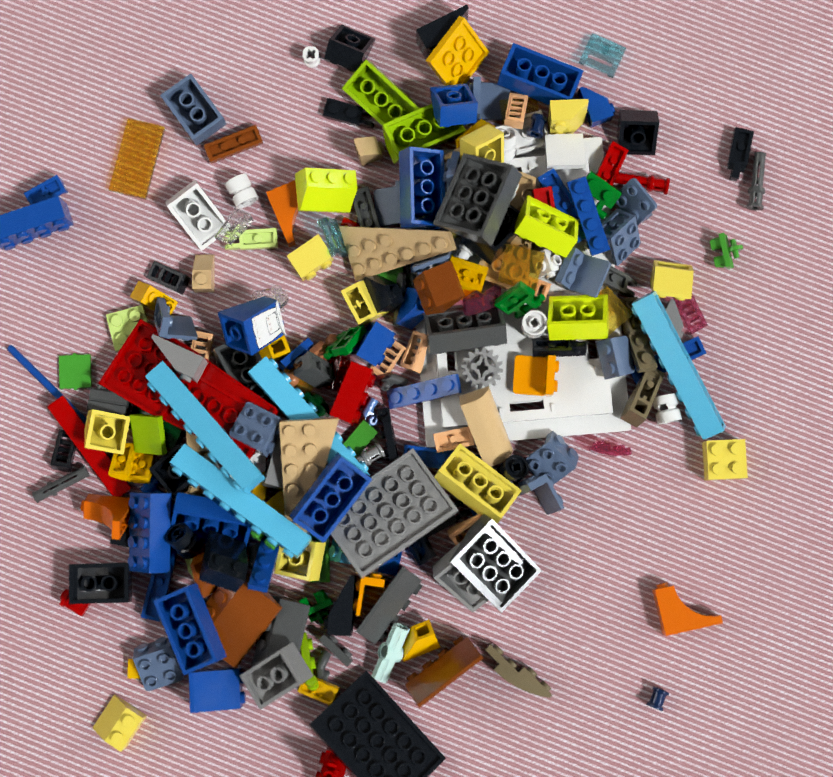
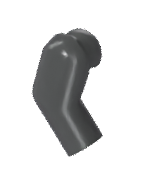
M393 373L380 380V389L388 391L394 384L401 387L406 386L408 379Z
M325 650L322 651L316 663V676L326 681L330 672L324 669L331 653Z

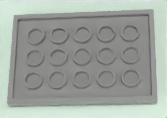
M411 449L371 477L372 481L330 534L361 579L458 512L454 503L414 449Z

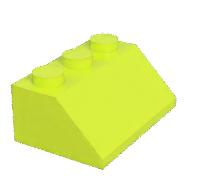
M304 168L295 173L298 211L350 212L357 192L356 170Z
M527 195L515 222L514 233L520 238L528 239L537 246L549 249L554 254L566 258L578 241L579 220Z
M608 294L598 295L597 298L587 295L549 296L547 320L549 340L608 339Z

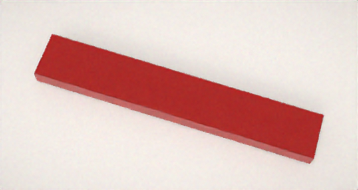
M64 395L47 406L112 496L121 497L132 489L127 481L108 475L112 460L106 452L84 448L85 423Z

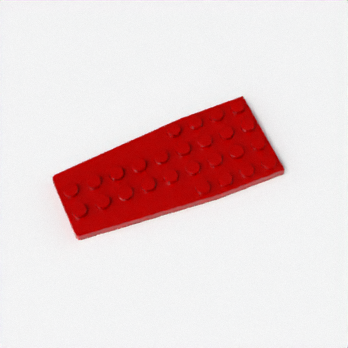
M140 319L98 384L146 413L162 416L163 421L188 432L183 427L185 422L182 419L177 420L171 413L173 408L170 405L165 406L159 399L161 394L158 391L154 393L147 385L149 381L145 375L162 361L166 363L178 378L180 374L174 369L151 338L153 334L158 336L157 328ZM175 338L165 339L182 348H185L193 353L198 354L196 351H194L187 345L183 344L182 342L176 340ZM207 359L208 364L198 383L192 380L188 383L179 378L228 435L247 402H251L277 416L279 414L276 407ZM230 436L244 454L251 459L256 450Z

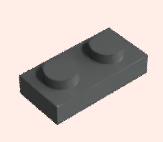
M325 633L319 639L346 667L353 661L351 656L353 654L346 647L342 649L337 644L339 641L333 635Z

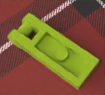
M305 632L301 644V655L313 674V669H316L315 657H311L310 650H313L312 638H308ZM314 675L305 681L309 690L315 691L318 689L319 683Z

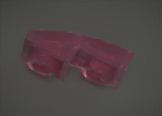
M494 285L483 293L476 290L463 298V314L466 316L474 315L495 307V299L501 296V287Z
M604 440L593 442V446L589 447L590 452L603 456L623 457L632 455L631 448H625V444L613 446L614 450H611L610 443L605 444Z

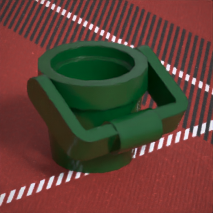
M309 391L303 393L305 395L303 398L307 404L311 402L318 411L315 413L320 418L322 416L327 418L330 416L329 406L320 395L312 394Z

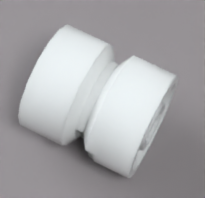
M510 126L495 127L496 129L504 132V162H507L515 157L517 131Z
M247 174L237 175L225 183L229 194L234 195L233 202L237 209L245 208L258 200L254 188H250L251 182Z
M538 310L527 312L521 323L522 333L530 339L541 337L547 327V318Z
M676 393L655 397L653 407L657 410L655 414L657 425L682 420L680 409L676 408L679 404Z

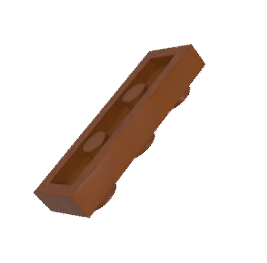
M253 125L204 145V148L212 164L264 143L257 125Z

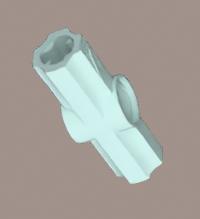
M395 622L386 642L380 644L377 653L379 659L371 675L374 679L386 683L395 663L402 660L404 655L403 644L410 630L407 626Z

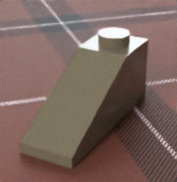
M658 369L643 372L625 405L620 419L636 428L647 419L664 378V372Z

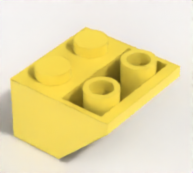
M654 260L650 278L651 290H655L659 298L669 296L681 301L691 299L694 272L692 265Z
M364 280L341 290V294L358 326L366 325L391 312L377 313Z

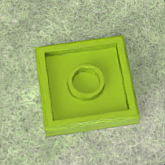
M130 415L135 453L167 454L162 416Z

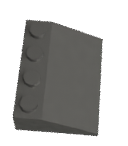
M463 153L433 224L472 241L492 246L522 174L511 164Z
M483 514L470 527L450 559V562L501 613L542 571L498 524L486 514Z

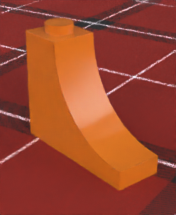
M294 180L266 192L289 248L296 245L293 229L299 212L296 183Z
M88 494L81 503L83 519L97 521L108 526L112 530V539L120 540L128 527L130 517L129 498Z
M668 582L657 584V588L652 589L664 636L723 623L721 615H701L689 609L678 597L674 585H668Z

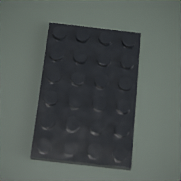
M367 670L309 724L310 728L354 777H428L446 759Z

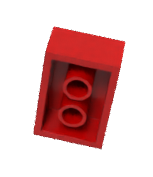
M351 361L329 414L331 418L339 417L338 421L352 427L354 423L358 424L362 414L359 411L361 405L365 406L369 397L367 390L369 387H373L376 380L373 369Z

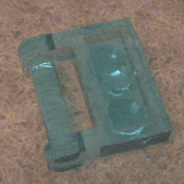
M592 33L579 64L583 66L586 64L613 78L626 47ZM588 55H593L613 65L612 67H609L603 63H600L596 60L589 58Z
M328 217L319 219L317 223L325 235L331 257L348 256L337 220Z

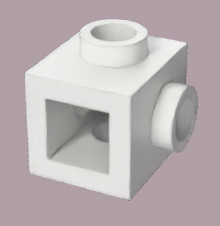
M544 249L531 256L538 278L546 277L551 279L557 276L562 265L559 255L554 254L549 249Z

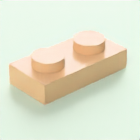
M469 426L433 434L437 453L456 449L459 444L464 447L475 445Z

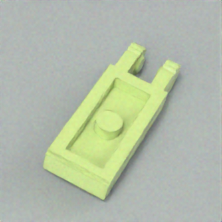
M277 228L239 230V232H227L224 234L227 239L239 238V243L226 244V250L278 248Z

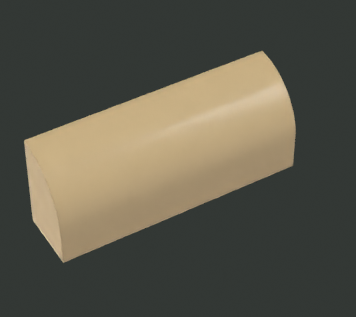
M489 386L460 395V406L482 461L491 467L507 460L511 456L513 448Z

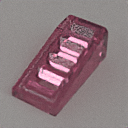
M693 293L691 299H688L689 301L681 305V300L673 298L680 317L690 334L708 326ZM689 306L693 307L692 309L686 312L684 311V309H686ZM693 313L697 314L690 319H688L687 317ZM698 319L700 320L699 323H697V324L691 326L690 323H692V322H694V321H696V320H698Z

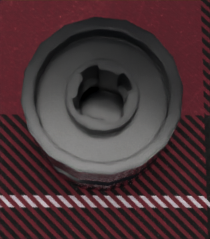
M519 455L510 456L497 468V472L514 485L521 481L529 471L527 461Z
M185 523L175 524L166 534V541L183 559L193 558L202 548L200 538Z

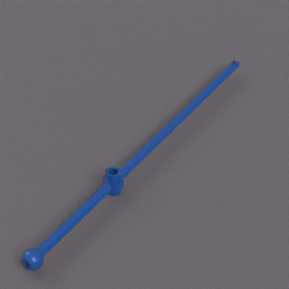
M9 345L7 347V350L56 399L63 395L14 346ZM68 400L73 409L76 411V413L79 415L82 421L86 424V417ZM154 475L151 477L150 484L142 483L143 486L140 488L142 492L163 493L158 488L161 483ZM171 501V512L173 513L175 504Z

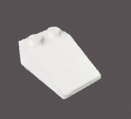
M196 180L165 202L167 208L201 251L231 229V226Z

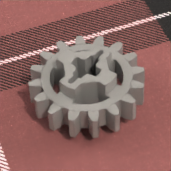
M483 347L482 352L475 348V354L469 351L468 356L470 358H463L466 364L461 365V368L465 369L461 375L467 376L465 383L472 382L471 388L478 385V389H481L482 386L487 387L490 383L495 386L496 382L494 380L501 379L498 373L503 372V369L499 368L503 363L501 361L497 362L499 355L493 356V350L487 353L485 347ZM479 357L477 363L470 364L474 358ZM487 358L493 362L494 366L488 363ZM483 360L484 368H486L487 370H485L481 376L480 370L477 368L481 365ZM470 372L477 376V380L471 376ZM494 374L491 379L484 381L485 376Z

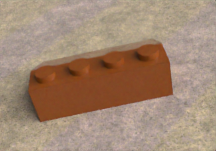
M248 572L245 582L236 593L218 587L206 602L207 609L227 655L223 660L234 668L239 666L282 609V606L268 592L248 589L251 576Z
M461 635L453 641V647L449 650L444 648L437 654L439 657L432 662L430 659L422 665V671L418 674L413 672L406 678L405 686L419 708L483 659L481 653L468 636L463 638Z

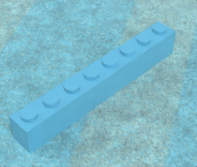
M654 290L634 300L632 303L633 307H631L632 312L636 318L639 317L643 333L645 335L648 334L652 350L654 352L657 351L661 367L667 370L669 374L667 375L668 381L671 385L675 386L678 400L684 403L687 417L693 420L696 434L698 436L701 435L702 439L705 440L723 432L726 425L656 291Z
M264 357L248 371L247 374L288 420L320 418L315 413L318 411L311 402L307 404L303 399L305 395L298 387L293 388L290 384L291 379L286 373L281 374L278 371L277 367L279 366L272 358ZM335 431L326 464L328 465L335 454L339 452L370 475L367 472L369 470L367 465L363 461L358 462L354 457L356 453L351 447L348 446L346 448L343 445V438Z
M164 361L160 362L145 375L149 381L147 383L149 388L154 393L158 391L161 394L159 399L162 403L173 408L171 413L177 420L182 419L185 422L183 427L190 435L194 433L198 437L195 441L202 448L206 447L210 451L208 456L215 463L219 461L222 465L220 470L227 477L232 476L235 480L233 485L240 492L244 490L248 494L265 479V476Z
M185 443L170 461L173 467L171 470L180 477L182 475L187 477V482L194 488L199 486L204 490L203 494L211 500L213 498L220 502L218 505L225 511H233L235 513L234 517L240 522H248L252 525L250 527L251 530L258 535L264 534L268 537L266 540L274 547L279 545L283 548L282 552L292 559L294 556L298 559L312 541L310 535L253 493L249 492L247 494L244 490L240 492L233 485L234 479L230 476L227 477L219 468Z

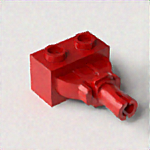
M327 747L326 752L321 753L319 763L322 764L321 772L317 771L316 777H344L346 772L345 765Z

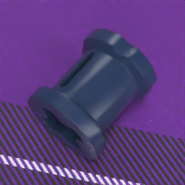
M532 114L531 125L526 133L530 137L540 139L543 137L542 131L548 119L541 114Z
M653 686L652 696L646 705L663 711L662 706L669 692Z

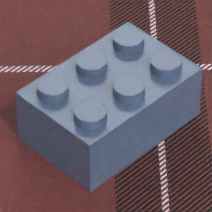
M189 74L160 95L196 146L227 125L224 117L192 74Z

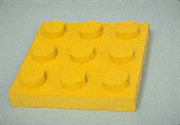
M459 16L425 61L445 86L466 84L489 54V51L467 20Z

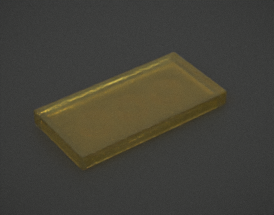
M128 118L109 191L147 199L165 127Z

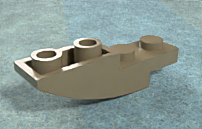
M638 298L619 299L623 336L628 338L632 359L637 372L656 370L658 366L647 334L643 333L640 326L642 323L639 317L636 318L631 309L633 307L632 303Z
M489 644L485 648V651L497 662L493 670L506 681L534 695L548 698L552 696L549 692L552 688L544 680L540 683L535 678L538 674L530 666L527 669L522 666L517 671L516 668L518 666L510 658L506 660L502 656L504 652L496 644L494 646Z

